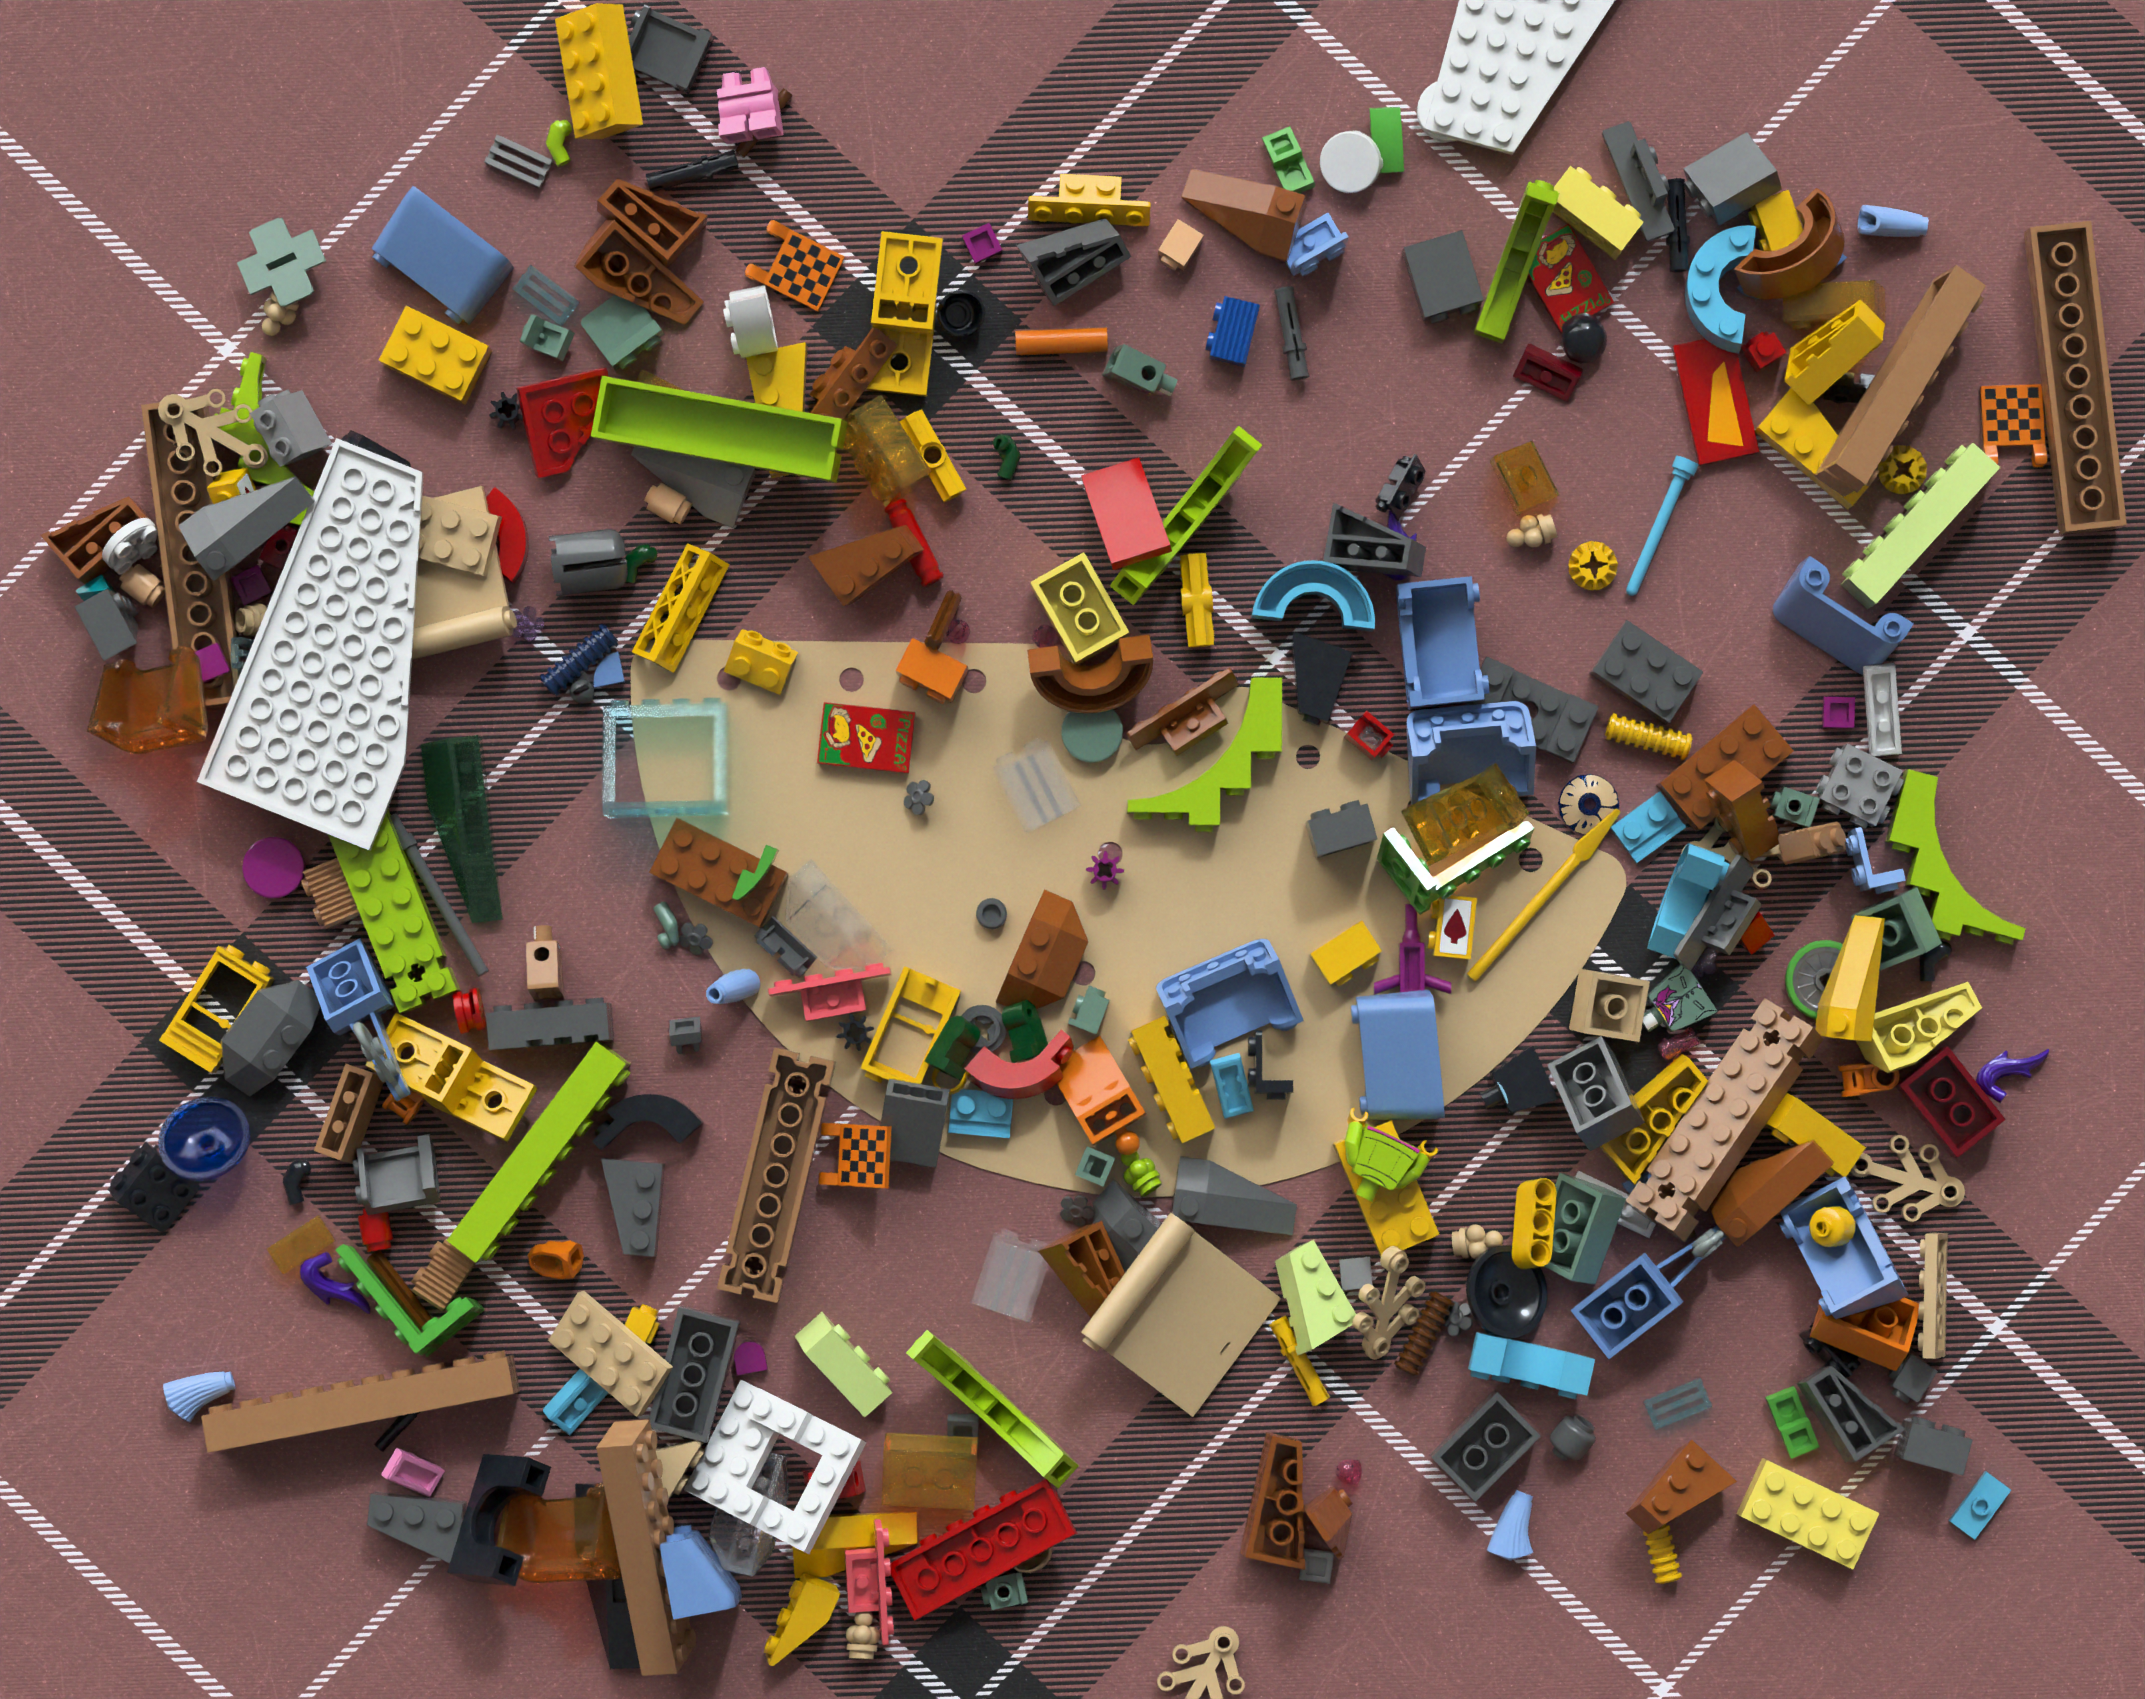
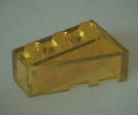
M1875 280L1818 283L1811 290L1783 298V322L1792 326L1793 330H1809L1811 325L1826 324L1861 299L1886 325L1885 288Z

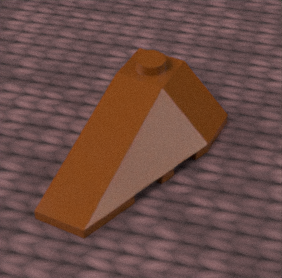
M1191 169L1181 196L1184 201L1209 219L1219 223L1230 234L1240 238L1257 253L1287 262L1307 208L1306 197L1303 194L1273 185Z
M605 220L585 244L574 265L596 287L683 325L688 322L704 303L700 297L615 220Z
M1814 1140L1781 1151L1779 1154L1769 1158L1756 1160L1750 1165L1739 1169L1735 1168L1709 1206L1717 1226L1739 1247L1834 1164V1161Z
M1332 1486L1304 1505V1510L1329 1548L1340 1560L1345 1555L1352 1513L1348 1507L1353 1503L1343 1489L1337 1492L1335 1487Z

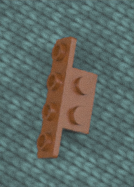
M873 327L856 351L847 346L837 351L832 357L831 365L825 374L820 375L813 383V390L809 395L817 401V404L810 413L844 419L896 349L897 344L878 328Z
M1227 668L1224 671L1213 674L1207 682L1197 688L1188 690L1183 697L1172 704L1163 706L1159 709L1158 713L1147 720L1136 723L1126 733L1135 750L1163 735L1175 755L1178 756L1229 724L1215 703V700L1239 685L1233 671Z

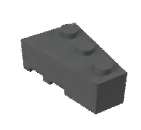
M1106 218L1016 245L1040 289L1054 306L1131 257L1121 236Z
M1333 502L1323 561L1336 564L1347 571L1422 577L1426 552L1424 545Z
M106 589L75 606L104 661L137 643L138 623L134 616L138 615V612L130 598L126 599L124 595L121 596L119 593Z
M602 1158L601 1161L623 1254L657 1256L665 1164Z

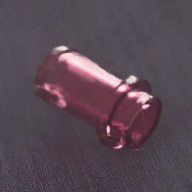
M1689 1027L1668 1040L1666 1038L1661 1040L1662 1043L1657 1046L1665 1061L1669 1059L1674 1061L1677 1055L1699 1045L1697 1037L1685 1042L1686 1039L1696 1035L1692 1028Z

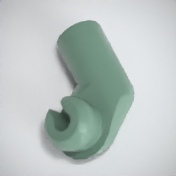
M661 902L653 910L665 930L664 933L658 935L657 939L662 948L667 950L672 945L675 947L679 942L678 925L667 902Z

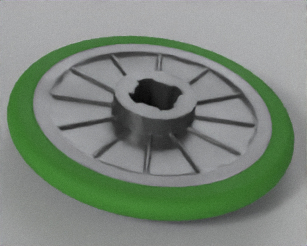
M1820 940L1809 943L1798 950L1788 964L1785 976L1788 996L1793 1005L1810 1018L1817 1019L1818 1003L1825 989L1819 978L1826 973L1830 977L1843 945L1839 942Z

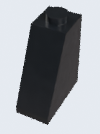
M1294 632L1291 644L1298 714L1304 716L1302 721L1320 727L1321 722L1327 724L1353 652Z

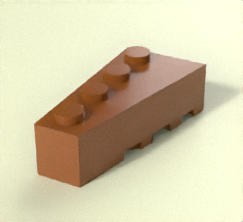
M1266 1432L1240 1554L1246 1558L1305 1570L1304 1500L1302 1495L1303 1456L1302 1442L1300 1440Z

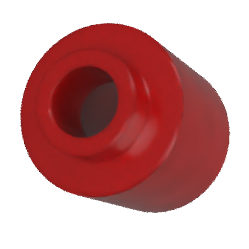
M364 1208L363 1215L358 1216L362 1244L366 1245L367 1252L391 1248L390 1240L393 1239L389 1213L383 1212L367 1215Z

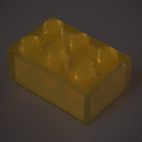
M882 395L855 409L845 419L848 424L843 448L848 450L853 457L857 471L864 475L870 483L874 497L881 501L885 507L914 491L932 472Z
M1484 772L1424 798L1401 811L1428 866L1511 827Z
M885 1433L881 1505L974 1510L978 1437Z

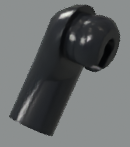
M1941 940L1942 944L1920 955V981H1935V965L1944 957L1948 958L1952 953V947L1948 942Z
M295 1160L292 1162L283 1177V1185L289 1205L304 1201L300 1183L303 1176L310 1175L311 1173L310 1163L306 1160H301L300 1162Z

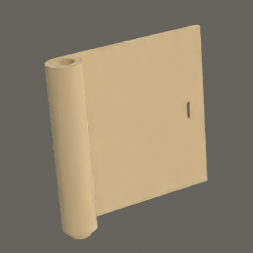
M484 486L435 498L489 513ZM496 543L487 576H481L418 558L412 660L513 634V629L517 627V621L514 612L509 607Z
M1170 1212L1083 1328L1081 1333L1085 1335V1338L1082 1341L1096 1352L1100 1347L1194 1417L1281 1298Z

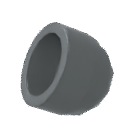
M578 679L571 684L570 696L575 702L585 704L593 699L595 689L590 681ZM587 684L589 689L576 697L574 692Z

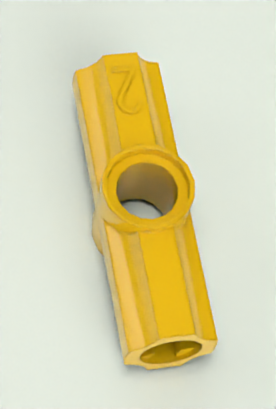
M923 410L916 411L899 421L901 428L943 503L965 492L967 489ZM932 448L939 450L942 454L941 459L934 464H930L924 459L926 451Z
M1206 553L1180 555V572L1183 586L1181 588L1182 613L1183 616L1185 615L1188 648L1214 646L1215 639L1211 614L1214 613L1212 587L1209 586Z

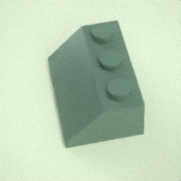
M1559 1173L1555 1184L1557 1197L1552 1256L1550 1262L1544 1267L1571 1281L1596 1284L1626 1198L1605 1187L1565 1173Z

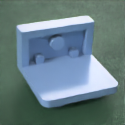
M1326 213L1298 230L1289 259L1285 263L1293 276L1298 273L1305 276L1317 269V264L1322 259L1327 257L1331 261L1345 252L1343 249L1346 248L1349 236L1346 232L1341 234L1329 213Z
M1859 827L1848 831L1845 845L1847 855H1853L1855 868H1851L1854 885L1859 886L1861 892L1875 889L1876 894L1899 889L1898 883L1906 881L1903 869L1873 875L1862 828Z

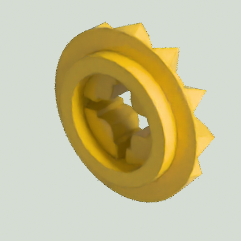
M1897 445L1885 461L1881 460L1879 462L1878 476L1883 486L1889 491L1897 494H1908L1917 490L1927 477V463L1921 452L1911 446ZM1911 460L1912 463L1908 468L1910 475L1907 477L1902 474L1894 479L1893 476L1898 470L1896 462L1904 464Z
M1594 541L1579 545L1572 552L1568 564L1569 573L1573 581L1578 586L1587 590H1599L1608 586L1615 578L1618 566L1614 551L1604 543ZM1591 553H1593L1596 562L1606 563V565L1597 569L1596 579H1594L1591 569L1580 568V566L1590 562Z

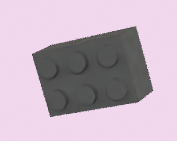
M1626 620L1589 674L1666 725L1676 714L1703 674V671Z
M1602 1036L1547 1064L1575 1131L1590 1151L1645 1123L1616 1055Z
M1494 1390L1429 1456L1476 1502L1541 1435Z

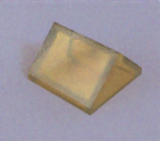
M1533 440L1497 454L1490 460V464L1516 516L1559 496Z

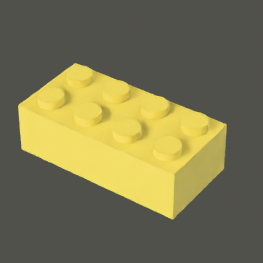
M1764 1458L1761 1459L1736 1513L1753 1523L1851 1569H1854L1879 1516L1878 1512Z

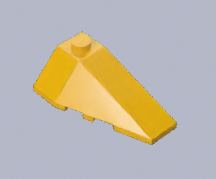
M917 1512L829 1515L810 1554L792 1546L795 1578H801L803 1572L814 1577H828L846 1570L845 1550L875 1548L874 1519L881 1520L883 1529L888 1528L889 1547H884V1556L917 1544Z

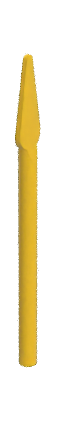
M1614 809L1575 843L1570 857L1470 969L1467 975L1476 982L1581 861H1586L1593 855L1617 819L1620 810Z

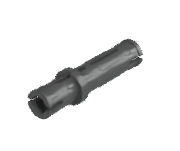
M1288 286L1275 289L1274 292L1276 294L1285 346L1282 347L1283 354H1287L1290 380L1295 381L1306 379L1310 376L1304 353L1307 347L1306 343L1302 342L1293 292L1294 287Z

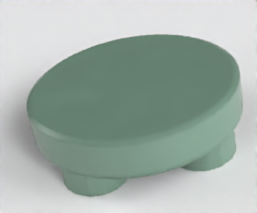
M1113 709L1098 713L1069 711L1064 718L1061 734L1064 746L1072 756L1083 762L1096 763L1108 759L1117 751L1122 741L1123 728L1118 714Z

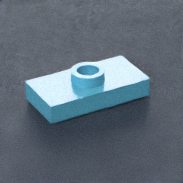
M1240 1053L1210 1060L1224 1119L1254 1111Z
M1984 1471L1948 1521L1975 1540L2011 1492V1489Z

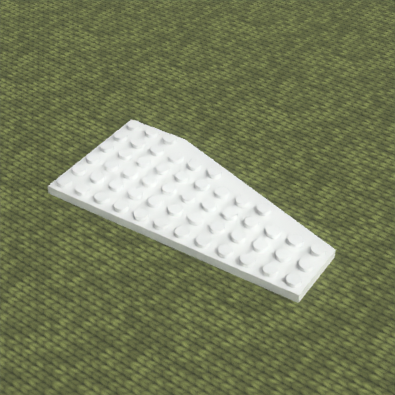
M1459 0L1424 131L1513 155L1615 0Z
M336 438L313 494L315 502L306 511L198 777V783L371 851L406 763L423 472Z

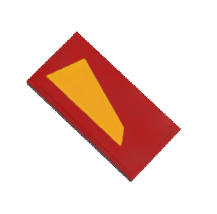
M1706 339L1672 346L1699 466L1759 453L1738 354L1716 347Z

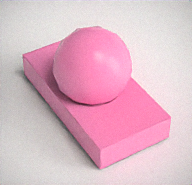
M396 1448L381 1475L392 1482L430 1497L445 1470L438 1465L417 1457L411 1452H405Z

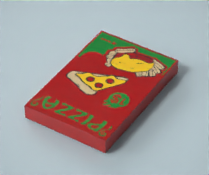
M1569 223L1541 239L1527 277L1560 334L1563 333V324L1573 315L1582 313L1595 315L1614 304L1611 295Z
M824 702L817 764L909 774L916 712Z

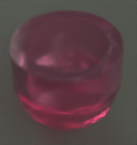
M952 619L945 636L950 642L960 644L968 639L970 628L965 621ZM960 623L963 627L951 637L949 634Z
M1045 624L1036 627L1032 634V640L1038 648L1052 647L1058 639L1056 630ZM1042 629H1047L1045 644H1040Z
M1347 1459L1338 1464L1336 1470L1340 1471V1473L1337 1474V1478L1341 1482L1346 1484L1359 1483L1362 1475V1467L1359 1460Z

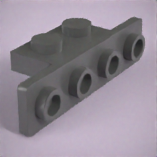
M1629 121L1603 130V139L1629 202L1641 214L1639 219L1644 223L1640 229L1645 240L1649 242L1672 234L1675 228L1664 204L1670 188L1664 174L1660 175L1656 166L1658 164V157L1655 149L1652 146H1648L1646 139L1638 141L1632 124Z
M1735 856L1728 867L1724 880H1720L1715 889L1710 893L1707 902L1694 918L1691 927L1677 945L1673 955L1689 971L1692 970L1706 946L1730 955L1762 906L1758 899L1741 893L1754 872V869L1743 856Z

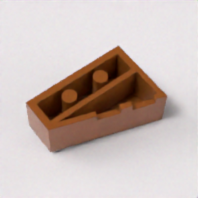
M129 496L94 511V514L83 519L68 522L67 526L40 535L83 584L88 583L101 574L103 575L110 569L102 558V552L107 542L118 530L140 518H149L153 522L140 505Z

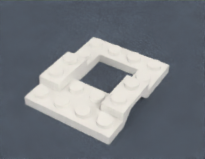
M740 1380L704 1449L703 1456L696 1465L684 1490L787 1544L810 1554L867 1442L760 1388ZM779 1434L823 1455L794 1511L752 1490Z

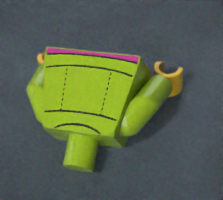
M1352 1108L1347 1118L1348 1129L1345 1138L1347 1163L1352 1167V1172L1363 1177L1356 1195L1373 1202L1380 1185L1393 1191L1395 1188L1403 1189L1419 1179L1429 1161L1437 1154L1438 1148L1435 1147L1431 1153L1427 1152L1424 1148L1427 1140H1424L1418 1147L1410 1145L1367 1124L1368 1112H1364L1362 1119L1356 1118L1353 1114L1355 1108Z

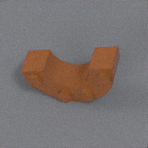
M1815 188L1796 207L1804 229L1794 242L1775 251L1754 249L1734 268L1744 294L1762 300L1793 296L1815 288L1837 266L1844 250L1845 238L1834 206L1824 192Z
M1150 634L1119 638L1118 648L1114 654L1103 663L1092 666L1077 665L1069 662L1061 655L1058 646L1027 650L1031 679L1039 694L1051 704L1077 713H1098L1127 703L1145 687L1153 670Z

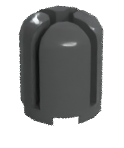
M604 529L549 536V541H555L556 549H551L554 583L561 584V590L556 591V596L618 589L626 582L628 577L627 559L621 558L626 556L625 543L622 536L616 530Z

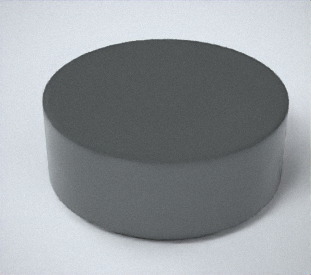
M985 899L977 907V920L987 929L999 928L1006 921V907L998 899Z

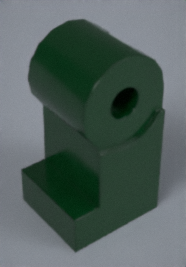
M1024 1000L1006 1006L1003 1009L1002 1020L1008 1030L1013 1050L1009 1051L1012 1063L1038 1056L1048 1045L1034 1004L1029 1000Z
M957 1015L950 1018L924 1062L940 1072L961 1081L966 1072L962 1065L970 1052L969 1050L976 1045L980 1038L979 1028L962 1016Z

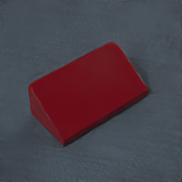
M1528 344L1513 377L1568 402L1583 369L1532 344Z

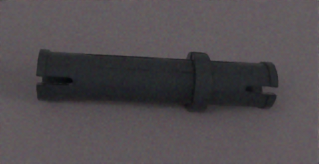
M731 150L710 157L703 155L701 159L690 163L647 173L646 179L650 192L654 193L661 189L698 179H713V175L739 169V164L735 151Z
M1682 178L1668 179L1670 190L1667 195V211L1675 229L1666 238V245L1669 246L1670 272L1673 273L1689 271L1687 244H1690V236H1687L1685 187L1683 184L1685 179ZM1676 200H1677V217H1676Z

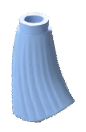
M1862 205L1859 211L1857 228L1859 234L1887 237L1926 236L1928 217L1893 208Z
M751 969L730 971L728 974L719 977L717 981L707 988L706 997L711 1003L725 1004L754 996L760 988L759 976Z
M224 1371L205 1373L163 1384L168 1409L188 1422H191L196 1413L207 1403L235 1389V1382L231 1371L226 1373Z
M1518 1490L1515 1491V1494L1511 1496L1498 1520L1487 1548L1488 1552L1509 1561L1533 1553L1528 1536L1533 1496Z

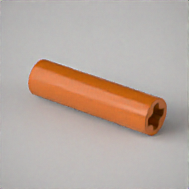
M1107 327L1015 331L1016 355L1108 352Z

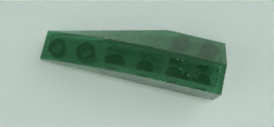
M472 735L421 744L427 805L471 922L480 923L503 920L482 737Z

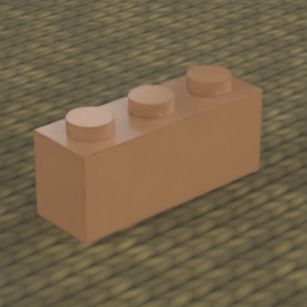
M345 1064L314 1151L353 1164V1160L357 1158V1148H360L384 1084L377 1074Z

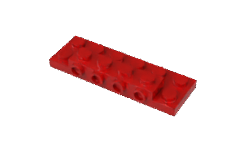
M1044 1479L1019 1494L1013 1490L999 1498L1001 1503L995 1507L990 1508L989 1504L975 1510L972 1512L974 1518L964 1523L962 1519H959L945 1527L947 1533L939 1537L935 1533L919 1541L921 1547L891 1562V1575L914 1621L1078 1534L1052 1483Z

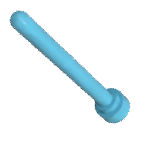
M1676 455L1672 464L1674 478L1626 588V592L1630 596L1636 595L1639 591L1685 481H1689L1690 477L1694 476L1699 464L1687 458Z

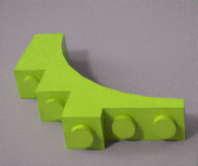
M1535 180V183L1528 182L1473 334L1501 344L1504 342L1538 246L1560 194L1554 190L1553 185L1541 180Z
M250 352L249 358L243 359L240 368V376H243L240 388L236 387L234 389L231 399V405H234L233 410L241 404L248 405L252 411L260 407L258 401L262 399V381L267 360L263 355ZM221 407L220 414L232 410ZM241 408L237 413L238 417L242 420L249 417V410ZM253 418L248 423L236 422L218 427L247 445L260 444L266 449L268 453L267 463L259 469L247 466L243 456H240L237 469L248 468L253 482L270 485L295 477L287 465L279 467L278 463L272 459L268 445L254 426ZM258 450L251 451L249 454L250 460L258 462L261 459V453ZM302 483V485L306 488L309 494L313 497L315 491L311 490ZM308 507L288 524L300 527Z
M1238 426L1197 480L1163 520L1162 523L1172 552L1123 567L1110 587L1134 605L1170 565L1181 548L1198 531L1213 509L1229 493L1242 475V472L1262 447V444Z
M1251 678L1248 705L1242 725L1231 746L1215 765L1196 780L1175 791L1152 798L1127 800V814H1134V819L1139 820L1152 819V814H1164V819L1182 820L1183 814H1189L1188 826H1195V832H1213V826H1220V790H1226V795L1230 796L1244 795V790L1251 789V753H1257V759H1275V753L1282 752V678Z
M1910 769L1905 770L1902 776L1904 781L1896 798L1885 842L1893 844L1891 849L1904 853H1910V850L1914 849L1905 885L1913 888L1917 887L1921 896L1930 897L1931 892L1935 893L1929 915L1939 938L1950 941L1951 936H1960L1963 926L1966 927L1965 933L1983 937L1984 932L1996 935L1995 941L2013 945L2014 940L2022 941L2026 928L2007 922L1983 908L1964 890L1951 872L1941 850L1935 826L1934 801L1938 777Z
M926 1330L906 1352L915 1362L927 1370L982 1418L1045 1479L1058 1489L1079 1467L1038 1424L1026 1416L998 1388L986 1380L964 1357L948 1347L930 1331Z

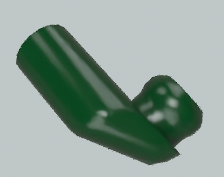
M1000 434L993 440V446L1003 461L997 476L1011 481L1021 454L1010 436Z
M641 544L626 555L625 559H627L628 567L626 583L636 584L639 567L646 562L653 563L656 561L658 556L656 548L650 547L648 544Z

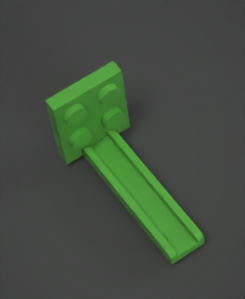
M1522 822L1432 878L1425 861L1415 856L1408 839L1403 834L1399 835L1393 827L1383 833L1377 860L1418 914L1421 915L1430 909L1431 903L1440 897L1443 900L1450 897L1459 885L1464 882L1467 884L1474 882L1481 876L1482 871L1488 867L1494 869L1506 860V856L1512 852L1520 853L1531 844L1530 840L1534 828L1529 822Z
M343 1244L336 1249L337 1253L341 1256L337 1261L348 1274L353 1272L359 1279L356 1283L358 1288L366 1297L372 1295L378 1303L375 1307L377 1312L385 1321L391 1319L397 1327L394 1330L396 1336L404 1345L408 1344L415 1354L419 1353L421 1356H430L485 1310L478 1300L468 1297L461 1299V1297H458L445 1308L448 1312L440 1319L434 1317L422 1327L424 1332L422 1333L354 1247Z

